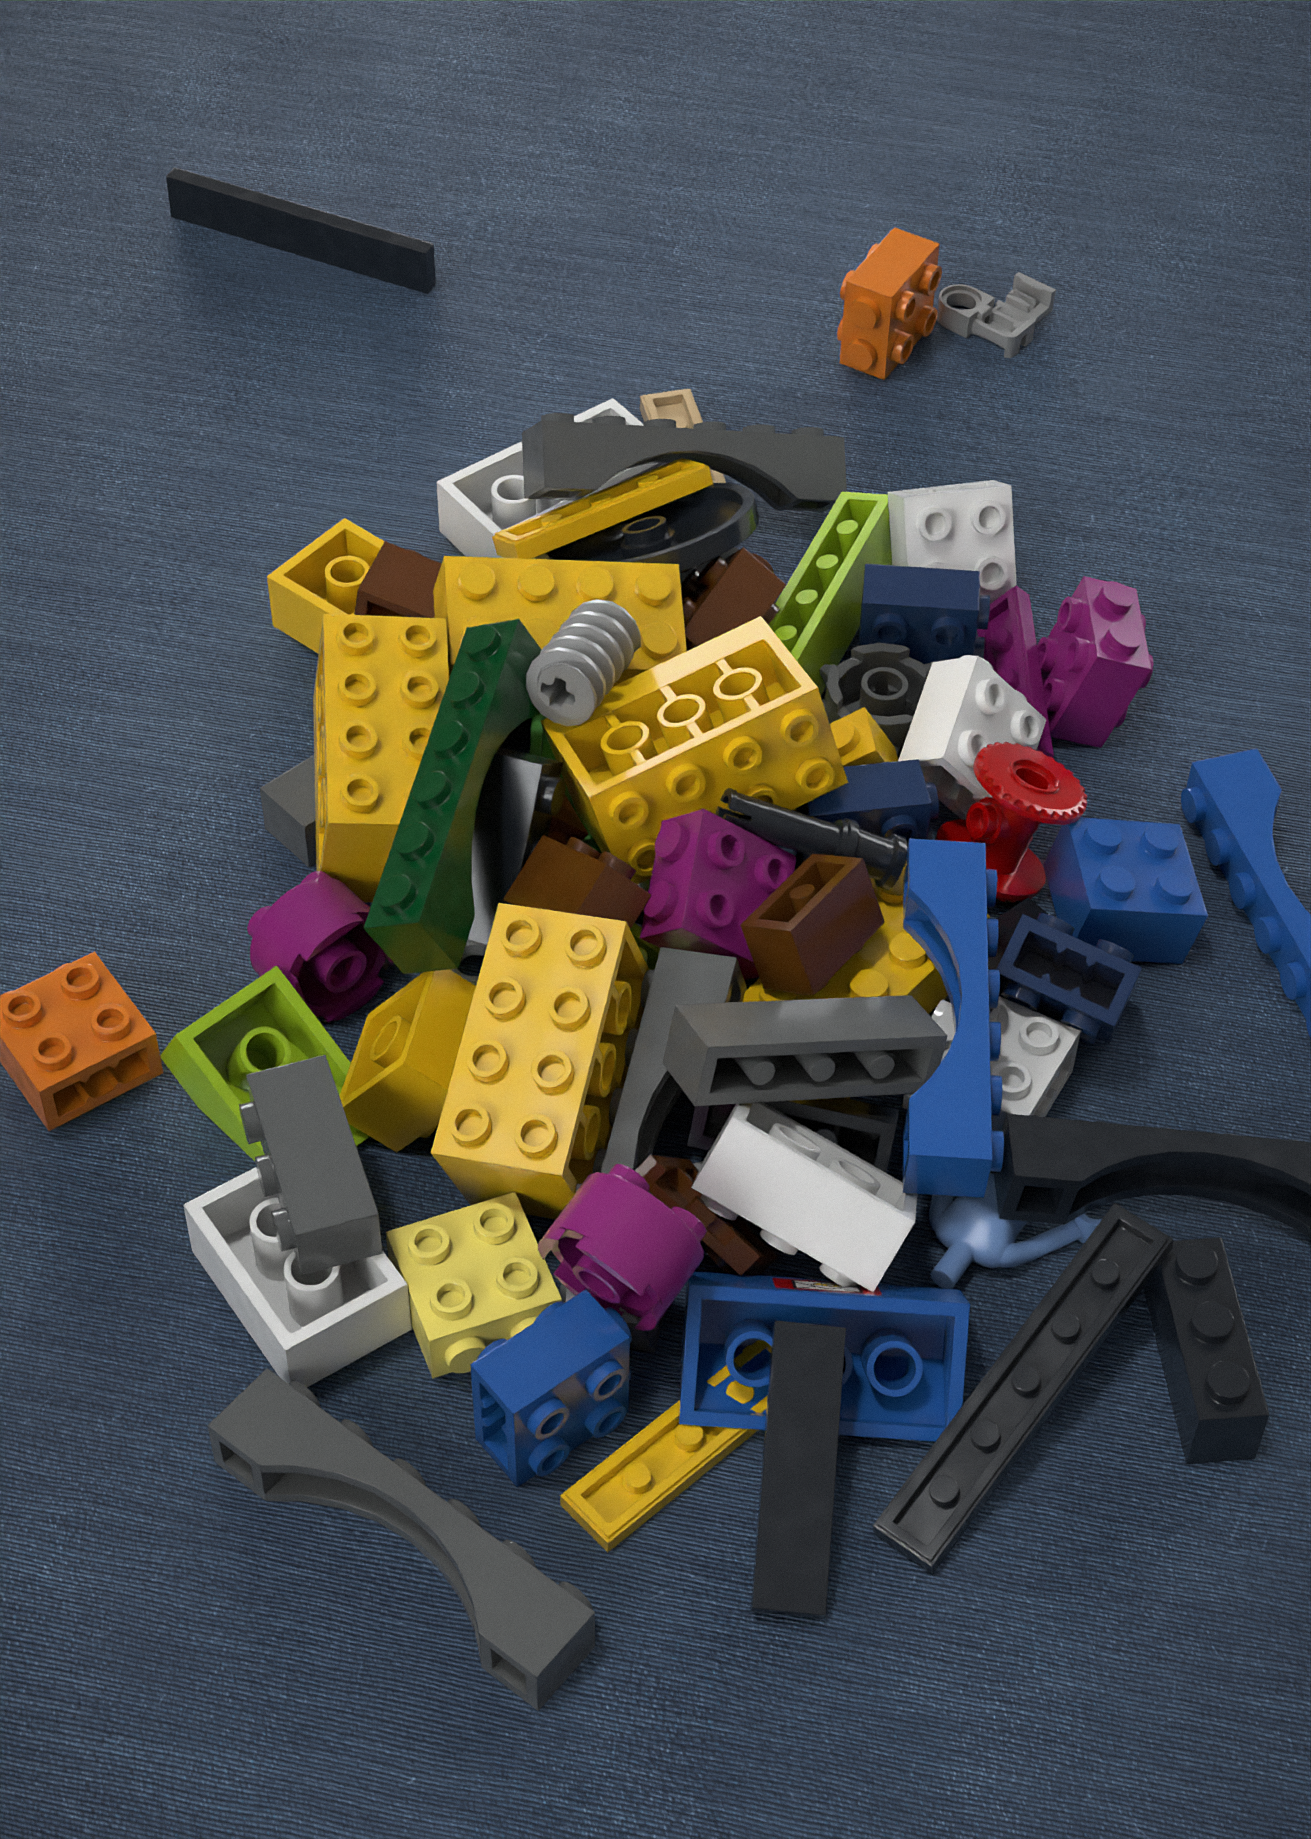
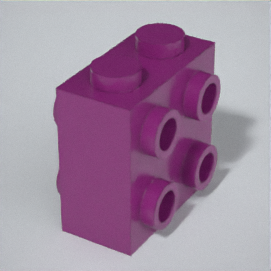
M1083 576L1072 597H1066L1063 600L1058 612L1057 622L1049 636L1042 637L1038 642L1037 649L1051 737L1102 748L1113 729L1120 727L1124 722L1128 705L1139 688L1146 687L1150 681L1153 672V657L1148 653L1145 637L1146 619L1140 611L1136 588L1125 586L1119 582H1107Z
M705 809L663 820L655 841L656 854L648 890L651 897L643 908L644 917L640 939L659 948L664 947L736 957L744 980L758 978L759 975L740 924L794 872L797 856Z

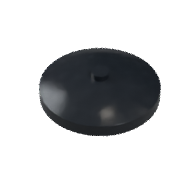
M713 483V485L539 555L535 559L679 564V573L681 574L722 555L747 539L759 524V514L754 495L749 489L736 484Z

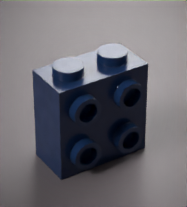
M865 564L858 646L875 643L902 645L910 649V658L923 664L958 659L965 655L984 658V637H977L976 632L977 629H988L990 595H980V571Z
M919 759L844 767L848 780L847 784L796 808V812L833 824L838 819L843 820L844 818L857 821L859 829L885 838L892 834L903 836L906 838L908 850L909 838L933 840L929 821L938 818L939 801L935 784L925 782ZM793 850V855L797 856L796 868L811 855Z
M1039 913L1037 920L1022 914L996 969L1000 973L999 993L1007 1000L1035 1012H1041L1081 1031L1079 1042L1094 1046L1097 1038L1110 1044L1136 988L1142 970L1141 967L1131 963L1134 955L1128 950L1106 940L1099 939L1096 946L1072 936L1075 930L1073 926L1052 915Z

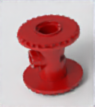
M995 742L983 747L978 752L973 764L974 773L979 783L991 797H985L979 802L972 804L967 812L966 819L952 820L944 823L938 829L934 840L985 843L986 869L997 870L996 898L1003 902L1005 900L1015 903L1017 900L1022 902L1028 897L1032 899L1042 890L1046 880L1041 862L1028 848L1032 842L1033 834L1039 829L1041 823L1065 825L1078 821L1086 810L1087 795L1084 793L1085 788L1080 785V780L1074 777L1073 773L1067 770L1062 763L1055 761L1053 757L1018 743L1004 742L1002 744Z

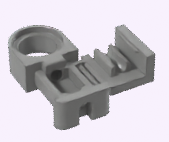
M1018 272L1014 276L1013 288L1007 295L1006 302L998 300L994 308L995 297L968 285H950L942 289L939 294L937 321L944 328L964 338L974 334L989 340L1005 349V358H1012L1019 353L1020 344L1027 346L1032 341L1035 324L1053 310L1056 289ZM950 306H965L969 309L961 310Z

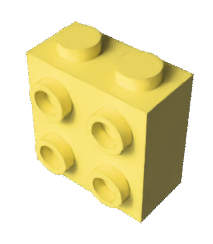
M516 1192L386 1232L388 1258L408 1284L411 1325L432 1378L451 1372H470V1364L476 1361L479 1354L488 1345L499 1339H510L533 1324L545 1308L555 1302L562 1301L546 1261L542 1259L538 1252V1243Z

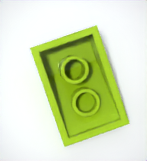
M275 966L177 1033L160 1055L163 1062L197 1107L254 1161L255 1157L265 1154L261 1141L248 1144L241 1120L239 1104L250 1102L246 1075L326 1055L340 1096L351 1064L278 966ZM349 1124L356 1147L370 1138V1136Z

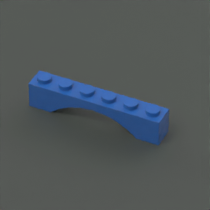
M1257 748L1192 762L1187 787L1181 792V806L1184 816L1188 822L1195 823L1202 835L1210 862L1215 866L1219 865L1229 883L1233 903L1238 909L1245 911L1254 927L1255 939L1259 949L1264 954L1270 955L1280 973V981L1284 993L1290 1000L1296 1001L1306 1019L1307 1031L1311 1039V914L1304 908L1288 886L1277 861L1272 835L1273 822L1282 789Z
M909 838L903 876V928L925 950L942 978L951 1002L955 1035L948 1053L931 1078L909 1098L903 1132V1193L984 1198L990 1171L1001 1172L1004 1134L1003 1131L992 1130L991 1117L999 1116L1001 1112L1002 1076L991 1075L990 1061L998 1062L1001 1023L989 1021V1008L997 1009L1000 973L999 970L988 969V957H996L999 928L998 919L987 918V907L994 908L996 902L997 870L986 869L985 843Z

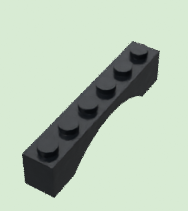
M1006 1115L1001 1129L1004 1134L1001 1172H994L999 1219L1065 1225L1089 1210L1121 1199L1147 1195H1190L1226 1201L1263 1213L1298 1230L1311 1239V1142L1241 1136L1228 1133L1177 1130L1164 1127L1113 1124L1100 1121L1049 1118L1036 1115Z

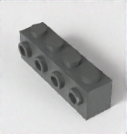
M912 995L675 1005L662 1063L694 1106L914 1094L931 1078L940 1065L948 1035Z

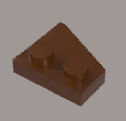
M650 1155L635 1170L646 1180L650 1187L649 1192L670 1209L672 1207H680L687 1210L703 1223L707 1230L706 1235L702 1239L706 1243L703 1246L704 1250L726 1273L734 1274L737 1272L741 1276H757L764 1272L778 1258L740 1215H738L736 1220H729L712 1212L701 1199L702 1193L692 1188L699 1170L690 1160Z

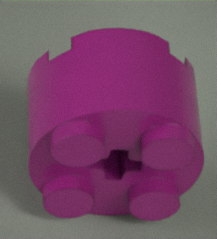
M323 871L310 873L299 885L287 891L272 906L260 908L253 914L247 926V932L252 937L250 961L254 971L261 977L275 966H278L316 1017L322 1016L327 1022L341 1020L364 1006L384 983L378 976V973L385 960L387 959L392 964L393 961L364 929L370 907L343 882L331 878Z
M615 1164L608 1174L597 1172L590 1174L539 1241L538 1252L542 1259L547 1256L550 1250L561 1263L553 1274L575 1296L586 1289L604 1309L608 1306L612 1307L622 1316L624 1312L619 1311L621 1307L627 1313L641 1318L634 1329L649 1331L655 1328L702 1262L704 1252L700 1242L706 1235L707 1230L703 1223L692 1213L680 1207H672L670 1209L648 1193L650 1187L639 1173L625 1165Z

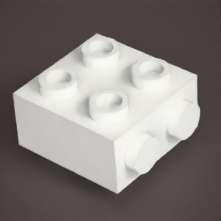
M990 480L888 492L892 565L980 571V595H990V604L1017 585L1011 485Z
M965 655L958 659L932 662L898 761L919 759L925 782L935 784L938 799L959 818L966 819L967 812L972 804L979 802L985 797H991L979 783L974 773L973 764L978 752L988 744H994L995 742L1002 744L1004 742L1018 743L1024 747L1029 746L1037 750L1046 719L1027 702L1026 697L1022 693L1014 690L993 670L992 665L979 656Z
M999 996L997 1009L989 1008V1021L1001 1023L998 1062L990 1061L991 1075L1002 1076L1001 1112L999 1116H991L992 1130L1001 1131L1007 1114L1046 1116L1073 1071L1081 1032ZM945 1000L939 1002L931 1017L948 1035L941 1062L948 1053L955 1035L951 1002ZM904 1094L902 1108L908 1109L909 1098L913 1094Z

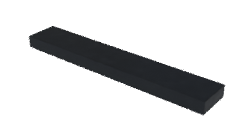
M176 167L166 175L170 212L173 218L429 294L436 285L433 243Z
M1114 1203L873 1524L874 1535L933 1575L1173 1249V1238Z

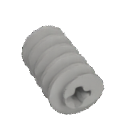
M596 599L583 602L571 612L569 618L563 622L559 631L543 647L539 656L532 661L526 673V688L529 697L542 715L554 723L565 726L581 725L590 719L595 708L602 703L604 696L611 691L613 684L620 679L623 671L629 667L634 652L641 647V633L636 621L626 609L607 600Z

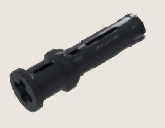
M731 788L726 789L720 799L728 804V809L720 806L717 807V816L770 843L807 855L823 854L863 858L869 877L874 879L876 887L886 890L891 889L903 871L907 856V841L903 836L892 834L885 838L859 829L857 821L848 818L838 819L833 824L738 793Z

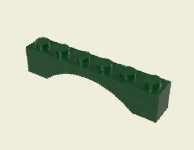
M520 619L466 628L364 925L365 931L403 974L458 969L475 918L472 888V840L475 813L483 780L494 754L507 735L524 720L540 714L529 697L526 688V673L532 661L539 656L542 649Z

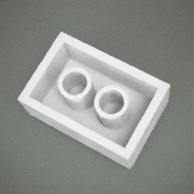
M763 1102L735 1105L707 1153L692 1186L693 1189L702 1193L701 1199L712 1212L729 1220H736L738 1215L762 1228L760 1236L776 1249L790 1255H795L799 1249L821 1262V1272L835 1283L843 1287H853L859 1284L871 1292H874L914 1225L916 1218L918 1194L903 1193V1183Z
M256 1167L183 1204L192 1252L278 1376L288 1384L295 1380L309 1387L412 1330L408 1284L384 1252L383 1254L301 1275L294 1249L283 1252L280 1250L271 1211L281 1209L277 1194L264 1197Z

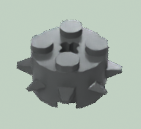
M875 643L853 648L851 658L840 663L838 666H835L834 663L832 665H823L820 668V675L826 683V694L822 702L829 724L865 707L894 745L899 759L932 663L923 664L910 658V649L905 646Z

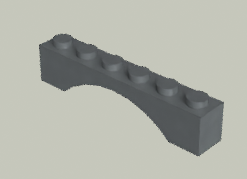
M550 413L542 415L540 422L522 432L524 499L576 501L599 489L620 471L644 464L669 463L680 458L703 463L709 466L711 470L732 477L756 492L775 510L823 512L833 507L841 492H847L844 437L824 436V429L818 427L797 428L792 430L791 434L775 433V426L767 424L746 426L743 428V431L726 430V424L723 422H701L693 425V428H676V421L672 419L647 420L643 422V426L626 425V419L621 416H601L594 418L592 423L574 422V415L569 413Z
M660 948L655 970L648 969L642 981L641 1006L644 1008L640 1027L632 1028L627 1037L625 1064L629 1068L624 1087L615 1088L609 1106V1124L613 1128L608 1147L600 1148L596 1154L593 1173L608 1174L615 1164L625 1165L635 1171L652 1155L663 1122L683 1091L662 1063L675 1005L743 1002L747 986L736 957ZM561 1284L560 1296L562 1302H566L567 1288L563 1284ZM664 1315L655 1328L649 1331L634 1329L637 1323H626L632 1336L630 1348L655 1353Z
M266 1368L207 1425L215 1463L263 1500L271 1502H306L341 1508L376 1521L411 1542L439 1568L460 1598L475 1633L481 1667L537 1711L541 1709L595 1648V1612L590 1601L578 1588L565 1581H561L559 1584L555 1583L536 1568L532 1557L520 1545L508 1539L500 1542L481 1528L478 1518L465 1504L453 1498L445 1501L426 1486L421 1474L411 1464L400 1458L391 1461L373 1447L368 1435L357 1424L348 1419H343L339 1422L324 1411L314 1394L300 1382L292 1380L288 1384Z

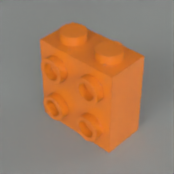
M894 227L880 244L875 243L870 248L866 259L855 271L850 270L847 273L840 290V298L844 300L843 318L837 331V339L841 341L840 364L885 380L898 364H904L908 360L913 346L922 336H929L935 326L938 314L937 308L933 307L934 293L942 276V268L937 265L940 243Z
M95 951L74 962L61 965L53 972L16 990L0 995V1062L48 1131L163 1074L155 1031Z

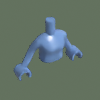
M989 1173L984 1198L959 1196L953 1201V1196L932 1195L928 1216L932 1230L935 1231L936 1238L948 1250L930 1273L931 1278L939 1287L953 1289L972 1262L988 1268H1010L1023 1265L1076 1240L1085 1243L1102 1219L1089 1218L1086 1215L1087 1212L1065 1225H1059L1024 1241L1014 1243L1018 1233L1028 1221L999 1219L994 1174Z

